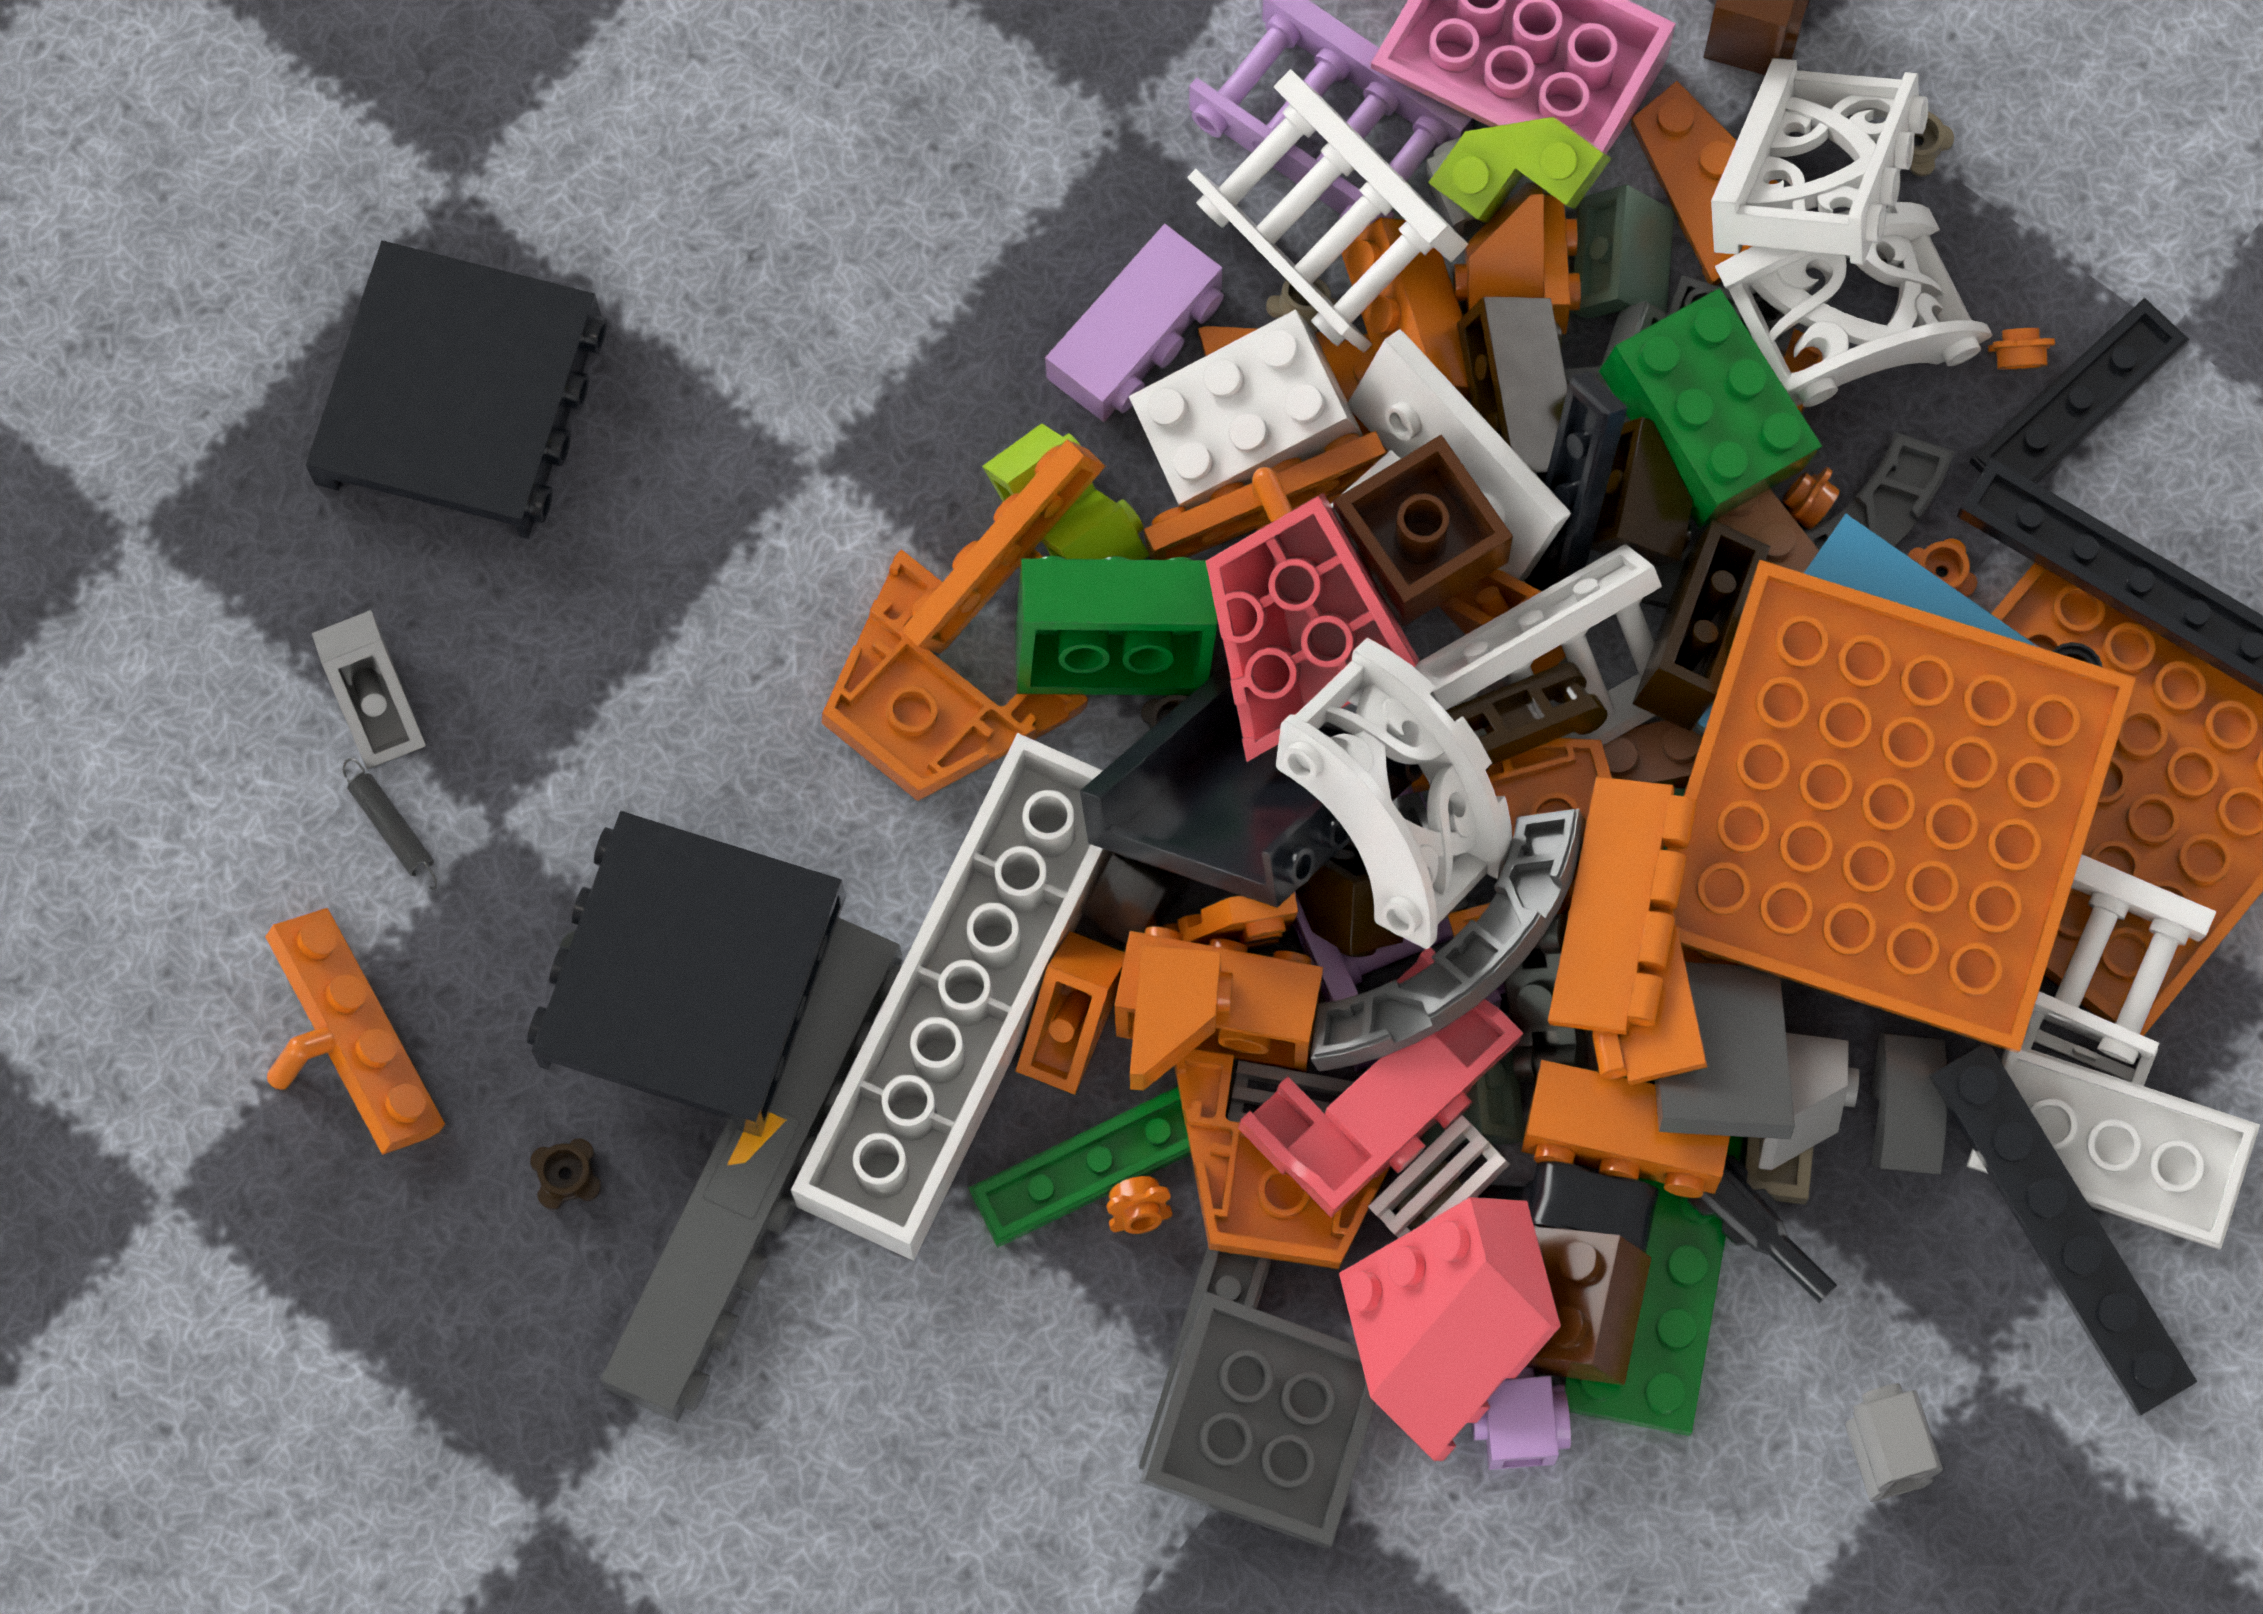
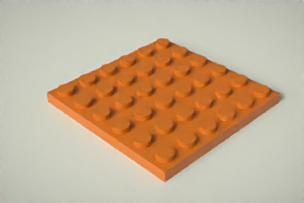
M1759 560L1684 793V797H1689L1697 802L1689 847L1683 849L1667 847L1666 849L1682 853L1687 857L1678 906L1674 909L1681 945L2015 1053L2020 1052L2136 678Z
M2034 563L1991 614L2040 648L2053 651L2062 644L2070 642L2081 643L2095 651L2100 657L2103 668L2136 678L2082 854L2216 911L2207 935L2198 942L2188 938L2185 946H2177L2140 1032V1035L2144 1036L2263 892V696L2039 564ZM2074 888L2070 890L2044 973L2046 977L2058 986L2062 982L2093 910L2088 905L2091 896ZM2127 912L2124 920L2117 919L2081 1002L2094 1015L2114 1024L2116 1023L2154 934L2149 931L2151 921Z

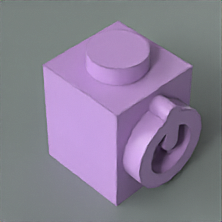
M1525 1367L1515 1379L1506 1378L1487 1399L1490 1405L1487 1412L1477 1423H1471L1474 1441L1486 1440L1489 1470L1555 1465L1559 1456L1558 1450L1570 1449L1571 1447L1570 1416L1564 1385L1552 1386L1551 1376L1535 1377L1533 1368Z

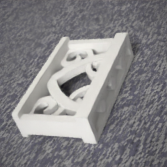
M1773 58L1711 200L1714 252L1738 254L1743 245L1848 255L1850 256V263L1864 265L1872 242L1880 243L1882 241L1886 223V206L1896 205L1900 189L1901 169L1909 170L1914 154L1915 133L1923 134L1926 128L1928 98L1926 96H1919L1918 73L1905 72L1902 80L1798 71L1797 60ZM1874 117L1886 118V121L1882 123H1869V121L1874 120ZM1791 132H1800L1804 136L1791 137L1789 134ZM1829 139L1845 150L1855 162L1825 177L1805 183L1804 175L1800 169L1780 157L1795 156L1809 152ZM1782 179L1777 184H1769L1771 180ZM1783 180L1789 182L1791 186L1784 187ZM1818 207V211H1819V212L1806 211V210H1809V209ZM1848 207L1850 211L1849 215L1834 214L1833 209Z

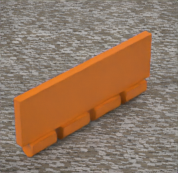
M1596 777L1548 1016L1550 1025L1628 1035L1629 1024L1644 1027L1655 1025L1663 979L1655 975L1639 972L1640 967L1641 969L1663 971L1666 969L1675 918L1669 914L1651 910L1652 906L1653 908L1669 910L1676 909L1678 906L1687 857L1682 853L1663 850L1664 845L1665 847L1680 849L1689 847L1697 802L1694 799L1674 795L1673 785Z
M1579 861L1574 878L1564 898V903L1571 905ZM1652 906L1651 910L1666 913L1675 918L1666 969L1663 971L1641 969L1640 967L1639 972L1655 975L1663 979L1655 1025L1644 1027L1629 1024L1628 1035L1600 1031L1592 1032L1598 1068L1602 1079H1615L1627 1076L1629 1084L1634 1085L1708 1067L1674 909L1653 908Z

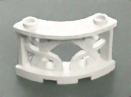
M1896 202L1895 206H1888L1886 208V223L1882 241L1880 243L1872 242L1864 265L1856 264L1873 279L1886 285L1899 287L1898 302L1887 325L1854 317L1825 304L1838 291L1845 279L1847 269L1846 258H1850L1848 255L1752 246L1715 266L1725 288L1730 291L1753 340L1796 406L1803 404L1804 407H1811L1820 404L1835 395L1838 391V386L1884 369L1914 363L1937 365L1946 362L1947 366L1961 364L1977 355L1981 350L1979 344L1992 337L1987 324L1971 320L1930 238V235L1940 229L1929 208L1911 202ZM1846 210L1836 214L1849 215L1850 210ZM1880 258H1882V259H1885V258H1886V259H1887V263H1885L1884 261H1882ZM1810 268L1820 270L1826 280L1823 288L1814 295H1810L1808 291L1819 279H1813L1807 275L1806 270ZM1756 292L1771 306L1785 315L1776 323L1771 331L1752 295ZM1800 323L1809 328L1797 341L1794 348V358L1804 348L1815 347L1822 352L1823 360L1807 369L1791 373L1775 340L1784 332ZM1849 343L1859 345L1848 350Z
M1366 638L1353 650L1352 661L1296 715H1289L1281 723L1276 767L1280 772L1295 780L1318 798L1340 822L1352 839L1370 879L1374 899L1375 922L1394 934L1428 949L1437 940L1438 924L1486 874L1496 879L1499 878L1512 845V825L1505 796L1496 797L1493 786L1486 773V769L1492 762L1465 718L1462 716L1454 721L1430 695L1436 686L1429 679L1389 649ZM1349 701L1357 706L1356 714L1341 707ZM1329 722L1351 734H1338L1329 738L1318 729L1324 723ZM1386 756L1400 763L1418 764L1430 784L1427 801L1429 829L1404 819L1392 802L1387 776Z

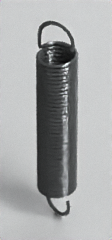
M346 759L343 764V775L345 778H347L345 773L347 762L354 761L362 769V772L353 779H347V789L358 802V805L372 824H374V827L388 846H390V849L404 868H406L410 876H416L413 870L424 862L435 883V886H430L429 889L435 890L437 888V879L429 867L433 865L434 859L423 847L418 837L414 835L415 833L407 825L402 815L398 813V810L391 803L388 796H386V793L382 791V788L375 781L372 774H364L365 769L356 759Z

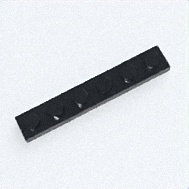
M1991 458L1961 505L1957 514L1958 518L2263 696V615Z
M1983 1043L1932 1073L1929 1078L2138 1416L2143 1415L2197 1383L2193 1373L1991 1045Z

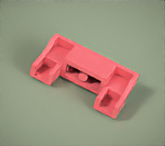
M1431 947L1425 949L1419 955L1417 962L1397 982L1400 984L1433 964L1432 956L1436 952ZM1484 999L1476 1007L1447 1027L1413 1045L1381 1057L1326 1108L1325 1114L1287 1076L1278 1085L1277 1091L1255 1112L1249 1111L1240 1119L1238 1129L1282 1175L1288 1172L1314 1201L1332 1217L1374 1177L1378 1178L1389 1166L1397 1173L1405 1169L1426 1147L1419 1138L1435 1123L1438 1122L1444 1129L1452 1125L1473 1103L1467 1096L1472 1086L1519 1043L1523 1032L1499 1008Z

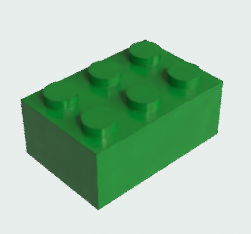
M1720 288L1615 345L1599 370L1612 393L1628 407L1626 415L1630 421L1641 417L1654 421L1693 500L1690 515L1699 529L1710 523L1713 519L1715 520L1799 473L1822 447Z
M1045 556L1039 559L1022 558L1015 624L1017 694L1191 695L1209 679L1217 630V614L1206 560H1192L1185 557H1175L1168 560H1129L1119 556L1105 559H1065L1059 556Z

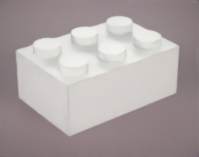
M1296 309L1129 396L1178 504L1187 510L1210 501L1209 497L1211 494L1223 486L1235 482H1242L1244 486L1251 484L1253 474L1259 468H1272L1282 461L1296 457L1301 458L1303 462L1324 453L1325 447L1341 436L1351 433H1357L1359 437L1363 436L1313 329Z

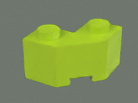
M1548 117L1465 131L1428 183L1476 219L1489 223L1523 175L1527 176L1566 206L1575 209L1612 158L1560 120Z
M1041 423L982 467L1001 500L1005 501L1011 495L1020 493L1036 475L1035 467L1047 451L1055 446H1061L1066 439L1078 445L1080 443L1071 434L1068 433L1062 437ZM1093 483L1087 487L1041 540L1051 556H1059L1065 559H1105L1119 556L1129 560H1144L1149 556L1138 535L1144 530V526L1134 509L1123 499L1116 503L1095 489Z

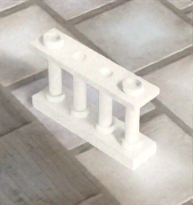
M1290 69L1274 85V88L1290 103L1282 112L1286 116L1284 120L1220 187L1197 169L1187 178L1204 194L1196 202L1199 207L1222 228L1230 221L1318 311L1311 322L1332 343L1339 346L1346 339L1364 353L1372 343L1352 322L1420 252L1426 255L1434 247L1452 262L1469 244L1310 85ZM1317 130L1328 141L1321 150L1324 155L1323 158L1257 226L1237 204L1303 135L1309 138ZM1355 169L1367 181L1359 189L1363 195L1295 265L1275 243L1342 173L1348 177ZM1394 208L1406 220L1398 229L1402 235L1334 305L1313 283L1381 212L1387 216Z
M1624 544L1424 658L1414 668L1436 686L1430 695L1446 711L1451 707L1476 698L1479 691L1507 676L1509 683L1512 684L1534 675L1530 666L1533 661L1561 645L1567 661L1575 663L1585 676L1587 681L1585 690L1588 694L1598 696L1606 708L1608 716L1604 724L1592 733L1578 735L1573 732L1560 738L1601 740L1602 745H1605L1656 716L1633 705L1632 702L1654 645V640L1639 603L1643 597L1661 588L1662 585L1655 567L1628 545ZM1616 614L1639 673L1607 691L1585 634L1592 626ZM1483 728L1474 732L1477 737L1487 734Z
M2081 854L2071 888L2090 895L2091 898L2088 905L2093 910L2055 998L2039 991L2033 1010L2100 1039L2101 1041L2097 1049L2115 1059L2129 1064H2134L2137 1056L2149 1060L2155 1055L2160 1043L2140 1035V1032L2177 946H2185L2188 938L2198 942L2207 935L2216 911ZM2127 912L2151 921L2149 931L2154 935L2118 1019L2114 1024L2080 1009L2079 1006L2117 919L2124 920Z

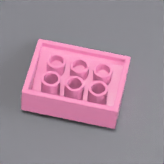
M1408 0L1372 60L1371 69L1489 127L1554 117L1607 154L1641 106L1669 56L1676 23L1629 0Z

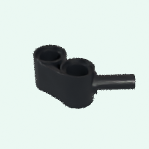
M1544 1161L1537 1163L1534 1180L1528 1182L1525 1186L1490 1184L1477 1198L1527 1201L1533 1225L1620 1235L1646 1253L1659 1189L1635 1179L1609 1177L1593 1173L1588 1169L1569 1163Z

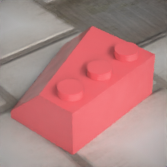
M1324 493L1206 560L1247 762L1278 745L1281 723L1289 715H1296L1352 661L1353 650L1366 638L1389 649L1413 667L1419 662V658ZM1347 701L1341 708L1350 704V702Z
M1469 1197L1339 1273L1370 1398L1433 1461H1444L1456 1447L1453 1438L1466 1423H1477L1490 1408L1487 1399L1506 1378L1515 1379L1561 1326L1527 1201Z

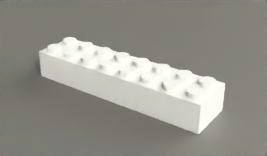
M1017 733L795 1180L791 1192L796 1207L906 1258L915 1260L1031 1022L1047 966L1068 933L1075 931L1113 853L1088 844L1080 790L1103 770Z

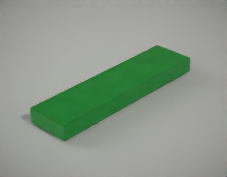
M1175 1087L968 1187L971 1197L996 1247L999 1248L1108 1195L1115 1185L1124 1180L1150 1175L1191 1155L1179 1089Z

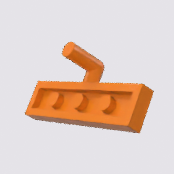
M1374 431L1362 437H1359L1357 433L1341 436L1325 447L1324 453L1302 462L1301 458L1296 457L1282 461L1272 468H1259L1254 472L1252 483L1244 486L1242 482L1231 483L1212 493L1209 497L1210 501L1190 510L1180 506L1164 511L1152 520V526L1144 529L1145 546L1150 560H1168L1175 557L1188 558L1260 526L1272 523L1322 493L1325 494L1326 498L1346 491L1386 455L1377 432Z
M1068 439L1061 446H1055L1047 451L1038 461L1035 467L1036 475L1020 493L1013 494L1002 502L994 514L993 525L979 541L969 543L957 554L952 563L953 571L938 588L930 589L916 601L911 610L913 617L901 630L918 647L941 654L1017 568L1021 569L1022 558L1039 559L1044 557L1035 547L1106 465L1089 449Z
M321 909L273 924L265 938L315 1030L297 1035L287 1043L267 1073L269 1084L279 1090L286 1089L293 1082L308 1059L328 1053L382 1155L421 1142L439 1133L445 1123L329 909Z

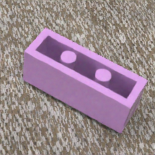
M1164 224L1045 357L1047 379L1102 422H1105L1115 409L1125 413L1133 406L1129 396L1144 389L1145 384L1141 380L1156 364L1160 368H1165L1177 356L1184 344V338L1181 337L1183 332L1194 320L1201 324L1205 323L1220 306L1224 294L1220 292L1222 290V267Z

